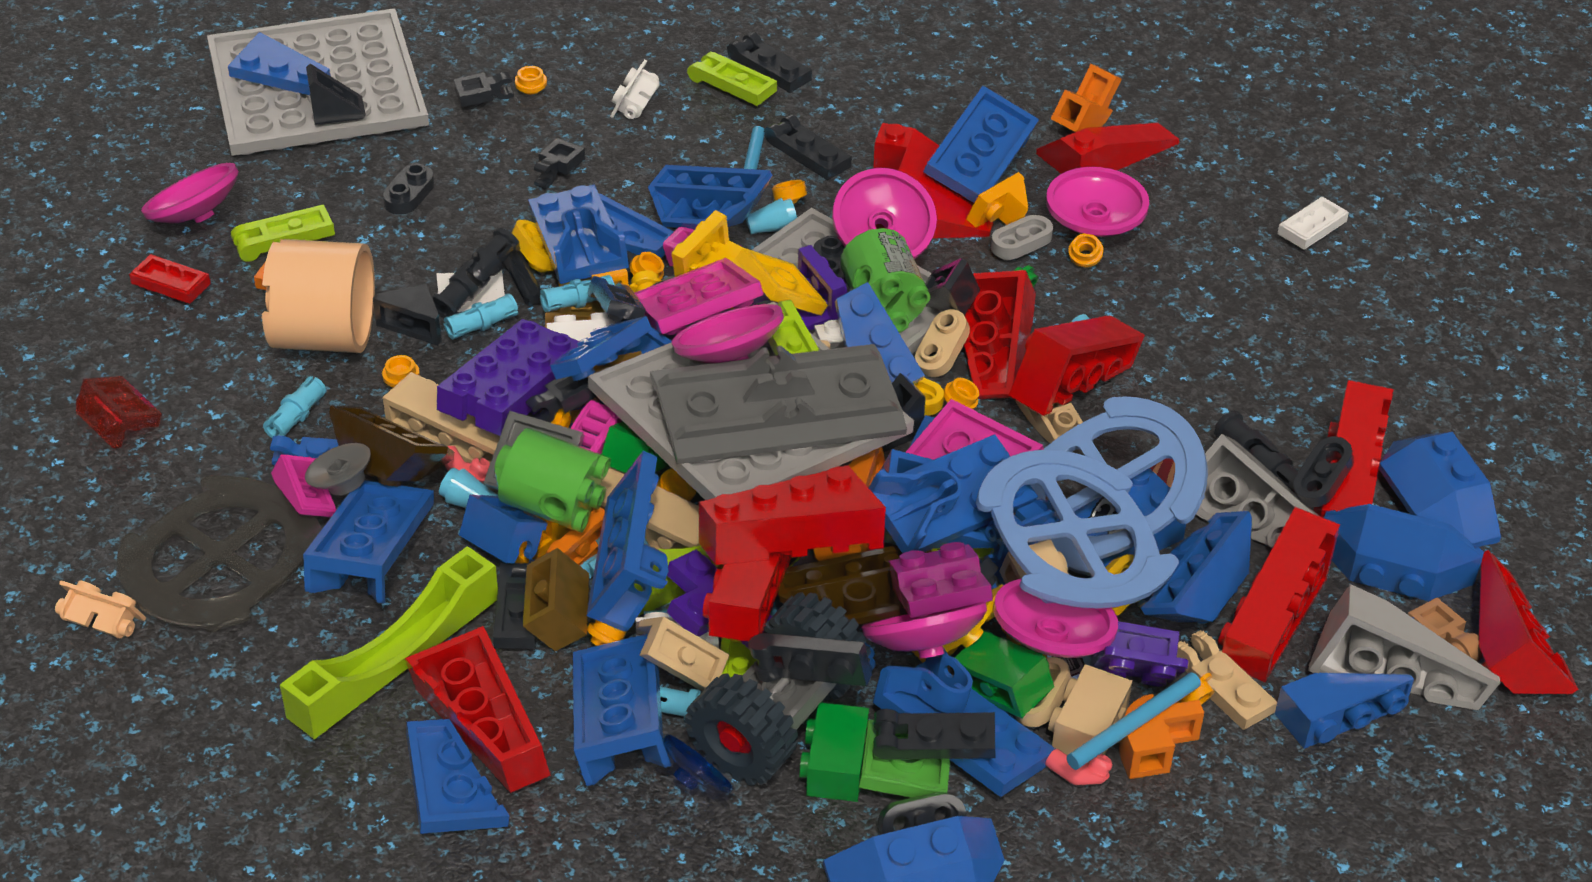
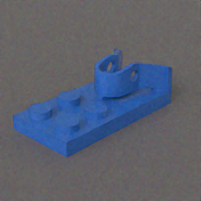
M982 86L928 161L923 172L975 203L979 194L998 183L1021 147L1024 148L1039 119L985 86Z
M595 184L576 186L572 190L555 194L545 193L537 198L528 199L531 215L560 284L568 283L574 279L589 278L591 275L629 268L623 230L617 231L614 228Z
M996 434L904 473H887L885 469H882L875 475L869 489L886 507L885 528L902 554L909 551H929L988 525L993 520L991 512H983L977 508L976 500L987 474L997 464L1011 457ZM1030 484L1022 486L1016 493L1013 501V513L1038 498Z
M642 451L607 497L586 615L621 631H628L632 627L649 600L652 587L663 589L668 582L666 581V576L669 572L666 554L644 544L646 526L654 510V504L650 503L651 495L659 479V476L655 474L657 456ZM654 565L659 568V572L652 570ZM634 584L641 585L643 591H638Z
M364 480L357 489L347 495L304 552L305 592L316 593L340 589L349 575L367 578L368 594L372 595L377 603L384 604L385 575L433 506L434 490L408 486H388L379 482Z
M648 634L573 652L574 752L586 786L595 785L605 775L615 769V755L642 749L646 762H652L664 768L671 766L663 739L659 666L640 656Z
M945 649L944 654L928 657L925 662L915 668L886 666L880 672L873 703L881 709H892L898 713L995 712L996 758L950 760L998 796L1002 797L1046 768V760L1056 748L971 688L973 681L970 673L956 658L949 656ZM948 665L953 668L954 675L948 672Z

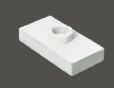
M1320 197L1279 224L1277 234L1305 250L1347 222L1349 212L1326 198Z

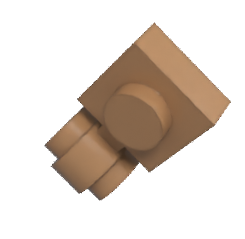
M1435 598L1408 612L1410 617H1414L1416 621L1475 661L1479 662L1483 654L1479 647V636L1475 633L1464 632L1466 621L1439 598Z

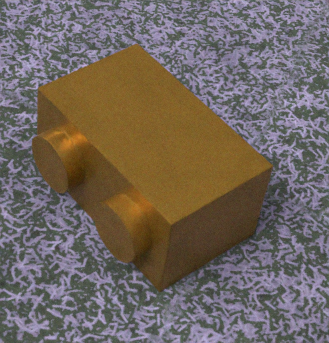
M558 548L527 565L523 627L554 651L587 635L588 616L586 615L589 593V573Z

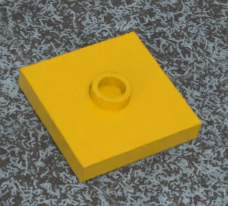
M742 248L736 257L746 272L760 281L763 292L770 300L775 302L791 300L796 308L820 316L827 308L826 301L794 264L746 248Z

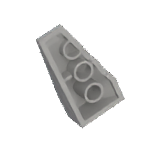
M1221 434L1205 453L1208 478L1205 498L1202 500L1200 508L1196 513L1200 518L1208 520L1215 513L1249 511L1252 516L1251 539L1273 548L1294 507L1319 516L1310 507L1304 505L1294 492L1234 439Z
M1351 584L1331 610L1308 669L1312 673L1408 674L1414 678L1411 694L1423 695L1428 702L1479 710L1500 684L1499 676L1387 600Z

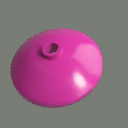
M222 163L203 169L159 192L142 207L141 211L146 219L154 222L181 223L192 219L196 223L202 222L214 215L212 209L227 197L237 180L239 171L234 163Z
M1082 167L1064 172L1050 183L1046 194V205L1051 215L1066 228L1080 234L1085 233L1096 237H1108L1123 234L1140 225L1148 214L1149 196L1145 188L1137 180L1125 173L1102 167Z
M889 168L868 169L849 178L838 191L832 210L833 226L844 247L857 235L868 230L877 229L875 225L882 224L886 229L895 230L905 238L914 259L921 255L930 244L937 223L936 209L927 190L908 174Z
M774 304L753 305L730 310L704 319L684 329L673 338L672 346L674 352L683 358L703 363L749 359L748 354L764 346L780 328L784 314L782 308Z
M1021 579L1005 584L996 594L993 611L1000 626L1015 641L1038 653L1064 658L1085 657L1104 650L1105 647L1110 646L1115 640L1118 630V619L1112 608H1080L1058 603H1044L1040 598L1020 588Z
M986 602L913 618L906 614L869 623L861 628L863 635L871 642L895 651L909 652L918 650L919 658H928L944 654L943 645L955 642L966 636L983 619L987 612Z

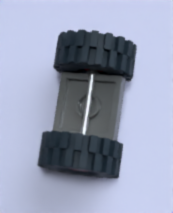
M803 592L797 593L794 597L791 596L766 622L762 632L864 643L868 640L863 635V632H857L856 628L859 626L854 618L848 620L844 616L847 612L844 608L839 606L835 609L831 606L832 600L824 597L819 601L817 594L809 593L805 597ZM865 645L867 656L871 654L870 646ZM756 660L743 676L734 674L730 677L727 673L722 674L719 678L716 677L688 706L685 723L690 726L686 730L690 737L696 738V741L693 743L698 751L703 750L707 754L704 759L709 764L714 761L719 766V772L723 774L731 773L732 779L738 782L745 778L747 785H755L757 782L761 785L766 783L768 779L770 780L791 756L798 744L795 741L798 737L797 729L821 701H828L831 697L833 700L839 699L852 685L778 678L775 681L762 682L758 679L754 667L757 662Z

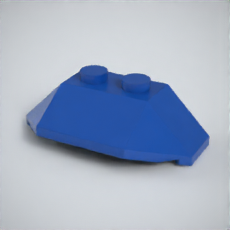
M665 165L648 186V189L664 227L696 229L697 225L701 221H705L715 210L727 216V225L730 227L743 223L749 216L773 175L770 170Z
M1453 432L1426 434L1393 441L1379 464V470L1411 515L1450 524L1463 534L1474 547L1500 542L1501 534L1490 482Z
M1372 504L1348 507L1337 512L1335 510L1325 512V519L1340 524L1332 561L1349 581L1425 601H1431L1475 584L1484 551L1478 546L1474 547L1463 534L1450 524Z
M1250 512L1215 513L1207 520L1209 525L1194 531L1175 547L1170 554L1178 558L1179 564L1171 578L1159 590L1137 601L1144 615L1175 622H1198L1201 624L1213 622L1249 574L1252 528Z
M955 816L871 837L824 859L823 866L828 882H994L1005 859L991 818Z

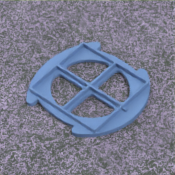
M1138 397L1109 398L1104 402L1105 413L1075 426L1044 448V450L1067 452L1079 449L1085 456L1106 464L1093 444V440L1100 435L1110 431L1125 429L1140 430L1155 435L1160 440L1155 448L1117 469L1131 479L1166 458L1174 461L1175 475L1168 494L1151 514L1144 516L1153 535L1175 519L1181 524L1189 523L1195 517L1202 500L1205 498L1208 468L1206 455L1198 435L1188 421L1180 414L1161 403ZM1038 483L1030 484L1038 495L1037 499L1046 500V494L1041 485ZM1086 487L1067 498V501L1073 512L1102 495L1090 487ZM1127 529L1108 535L1088 536L1100 559L1120 553L1134 546V541ZM1070 538L1051 539L1056 550L1064 555L1069 570L1091 576Z
M1060 450L1023 452L997 464L987 474L978 492L977 508L983 512H991L1003 542L1016 562L1027 574L1022 577L1020 588L1040 598L1044 603H1058L1080 608H1111L1131 604L1159 590L1171 578L1179 564V560L1175 555L1159 554L1156 540L1144 515L1128 494L1133 486L1130 478L1117 469L1096 459ZM1069 479L1090 487L1111 502L1118 514L1079 518L1073 512L1056 481ZM1038 483L1048 497L1060 522L1027 527L1020 526L1014 519V497L1022 486ZM1127 529L1134 541L1135 552L1133 562L1123 573L1112 574L1105 568L1087 534ZM1063 537L1070 538L1092 578H1079L1056 569L1040 558L1029 547L1028 543Z

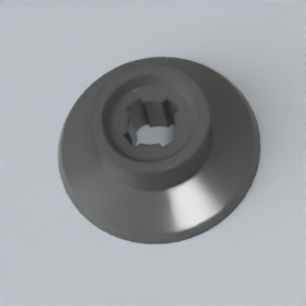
M348 443L334 447L320 455L310 464L305 473V480L314 488L328 489L333 495L350 493L357 489L365 480L363 471L370 461V449L361 443Z

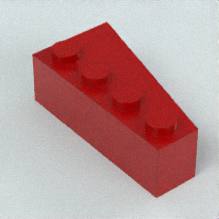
M1111 315L1034 329V332L1029 335L1025 343L1026 352L1009 396L1045 416L1052 412V405L1057 402L1063 406L1072 401V393L1078 390L1086 393L1093 389L1099 379L1106 382L1131 368L1145 334Z
M1351 380L1347 381L1338 423L1330 422L1327 437L1335 436L1347 440L1352 447L1354 464L1334 497L1327 504L1313 508V511L1320 517L1324 518L1326 511L1335 510L1337 512L1348 507L1373 503L1377 473L1383 449L1382 445L1389 417L1388 411L1394 389ZM1332 460L1330 463H1336L1339 460Z
M848 465L843 467L837 466L827 471L806 476H795L790 480L770 485H758L753 489L733 494H721L716 498L700 501L699 544L715 565L769 560L770 553L773 552L791 555V557H802L808 555V549L831 547L832 553L849 552V545L867 543L869 550L884 548L886 507Z
M1294 507L1262 569L1255 576L1249 593L1246 597L1243 596L1235 611V619L1232 623L1226 622L1218 639V644L1223 646L1222 652L1227 654L1249 676L1266 682L1327 581L1340 524Z
M484 626L405 658L418 693L442 719L451 720L464 743L510 793L551 776L542 745Z

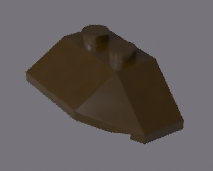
M330 406L329 415L338 445L348 443L366 445L370 449L371 455L369 464L363 472L365 475L377 476L378 482L381 484L401 486L402 481H419L454 459L455 452L449 449L448 446L409 430L363 407Z
M895 545L789 567L785 572L777 596L779 601L784 604L791 596L794 597L797 593L803 592L805 597L809 593H815L819 601L826 597L832 600L831 606L835 609L839 606L847 611L844 616L848 620L854 618L858 624L906 615L908 612L894 593L889 565L890 560L900 559L902 552Z

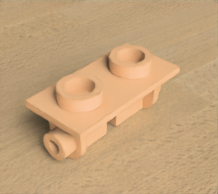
M60 581L59 583L68 592L65 599L60 598L55 606V612L60 614L62 620L88 628L94 614H97L98 616L92 628L116 638L129 637L133 633L135 628L134 618L142 621L146 620V617L135 607L136 601L127 595L113 592L112 596L101 594V589L85 581H78L77 585L65 581Z

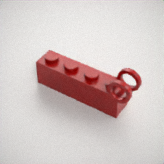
M773 552L770 553L769 560L723 564V569H717L713 581V593H706L703 604V617L709 618V636L749 642L753 636L762 634L789 565L791 555Z

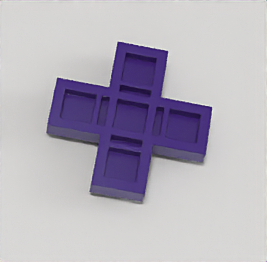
M695 549L669 562L667 576L683 589L686 594L671 600L666 613L684 629L699 637L709 632V618L703 617V604L706 593H713V581L718 568L706 556ZM741 641L749 649V642Z

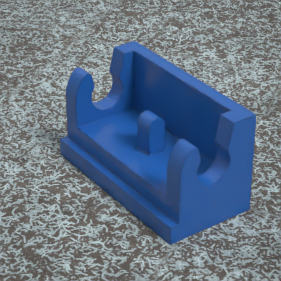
M469 495L459 536L505 563H515L519 555V548L525 541H527V547L524 550V557L532 559L535 556L542 531L546 530L548 523L531 513L502 503L498 496Z

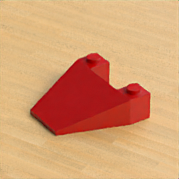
M882 123L875 140L873 168H889L906 173L927 190L933 200L937 215L933 238L990 237L995 221L990 222L988 220L977 228L966 220L974 203L923 172L939 145L915 128L905 127L900 124ZM882 224L875 225L877 229L885 228Z

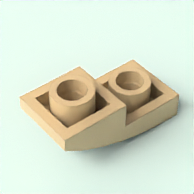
M1016 400L1028 421L1049 443H1052L1070 429L1083 423L1072 403L1062 406L1056 402L1052 405V412L1042 416Z

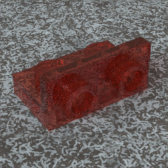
M123 376L83 379L80 393L76 399V413L112 448L122 447L126 429L137 431L147 427H158L162 413Z

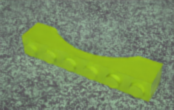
M468 546L437 568L431 580L411 607L380 636L346 655L327 660H312L282 682L280 689L286 718L315 740L408 669L405 661L406 657L441 644L496 602L498 593L496 565Z

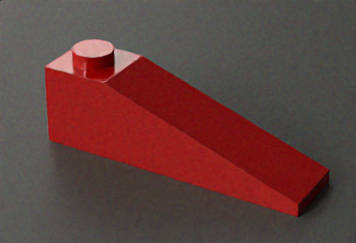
M1159 123L1090 127L1037 148L1036 154L1060 174L1082 167H1102L1120 170L1178 145L1179 138Z
M1026 270L973 273L980 292L965 314V318L970 326V333L964 343L972 381L979 390L978 399L1012 398L1009 396V393L1025 355V343L1030 335L1033 324L1036 292Z
M1489 550L1485 551L1481 562L1479 647L1485 662L1481 665L1499 676L1500 682L1513 694H1573L1579 690L1563 657L1558 652L1554 654L1551 646L1546 641L1550 636L1530 611L1532 606L1514 576Z

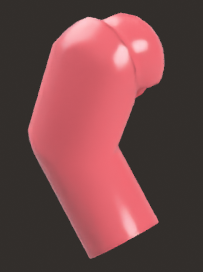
M448 446L455 453L454 459L445 465L446 469L449 471L451 468L458 470L464 468L481 483H484L490 466L489 461L485 458H481L480 461L478 458H474L471 463L465 462L455 446Z
M1055 749L1048 756L1045 765L1070 784L1080 786L1104 783L1110 777L1108 772L1112 768V761L1106 755L1100 754L1089 761V763L1075 770L1068 764L1067 755L1061 750Z

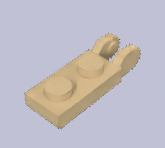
M1200 630L1192 634L1190 638L1194 649L1189 647L1185 641L1178 642L1177 657L1189 660L1186 672L1195 673L1199 679L1206 673H1211L1213 677L1208 681V684L1215 692L1210 699L1242 730L1275 713L1277 701L1227 654L1223 653L1222 650L1219 651L1216 641L1211 636H1208L1207 633ZM1197 653H1199L1200 657L1204 659L1203 661L1200 662Z

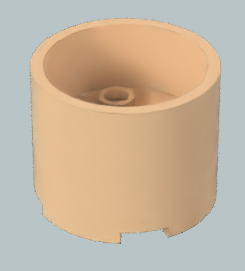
M280 239V242H273L266 258L262 286L267 287L265 296L267 311L262 313V321L268 345L271 348L362 353L369 340L374 312L372 298L375 296L373 258L369 246L364 243Z

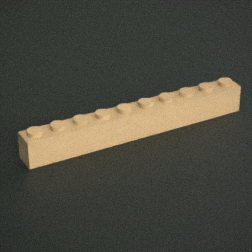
M410 372L383 396L386 419L440 444L455 446L465 462L471 463L474 458H478L479 461L481 458H485L491 463L500 436L476 427L474 416L467 414V418L462 421L438 411V384L434 381ZM612 467L609 468L606 477L601 483V486L606 487V495L601 505V508L604 510L607 497L625 475L624 472ZM656 486L650 503L654 504V510L647 523L645 539L649 546L656 549H682L699 546V505Z

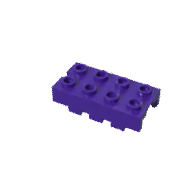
M521 319L437 386V410L462 421L467 418V414L474 416L476 427L501 436L509 411L527 415L529 412L535 415L538 412H533L527 406L526 401L534 395L547 392L544 385L556 379L550 365L567 351L578 347L577 343L579 341L570 338L567 334L558 333L540 326L534 321Z

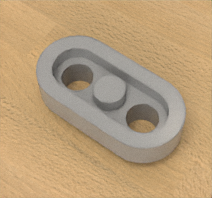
M1029 215L993 232L991 251L1003 260L1019 258L1049 244L1052 240L1053 224L1048 218L1040 215Z

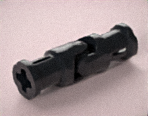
M501 227L497 228L493 232V238L485 247H479L472 254L471 259L466 261L449 278V285L440 294L432 296L439 316L445 318L458 314L457 311L467 301H472L484 289L491 279L490 276H495L502 270V263L510 255H515L521 249L518 239L510 231Z
M1233 410L1223 415L1215 425L1214 435L1219 438L1223 434L1234 439L1295 493L1293 482L1299 471L1293 467V461L1286 454L1280 453L1277 447L1259 430H1252L1244 423L1243 416L1238 411Z

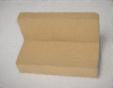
M665 617L640 620L637 628L648 634L640 653L641 657L701 691L716 677L719 678L722 675L729 654Z

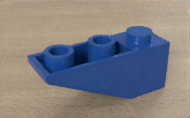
M1313 673L1281 686L1275 715L1305 749L1317 743H1327L1337 735L1353 728H1363L1372 720L1386 714L1393 715L1400 712L1409 702L1414 678L1408 674Z

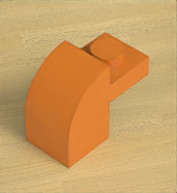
M1090 64L1077 93L1064 90L1051 120L1074 132L1084 128L1102 127L1113 111L1108 107L1122 78Z
M1145 695L1135 700L1128 707L1125 716L1153 698L1154 695ZM1199 700L1176 702L1120 740L1119 754L1129 779L1170 773L1175 744L1199 740L1204 717V710Z

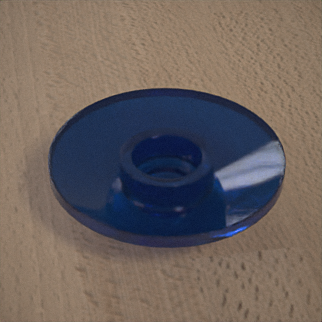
M670 734L664 736L666 749L679 767L673 775L683 785L694 790L700 784L708 789L730 794L734 790L726 777L694 749Z

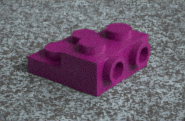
M961 542L947 543L942 545L940 550L928 553L909 551L901 554L900 559L889 561L894 593L911 618L993 601L991 584L981 573L979 557L969 544L965 545Z

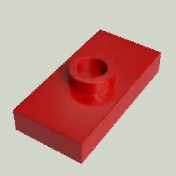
M152 254L129 274L131 284L189 304L211 284L208 273Z

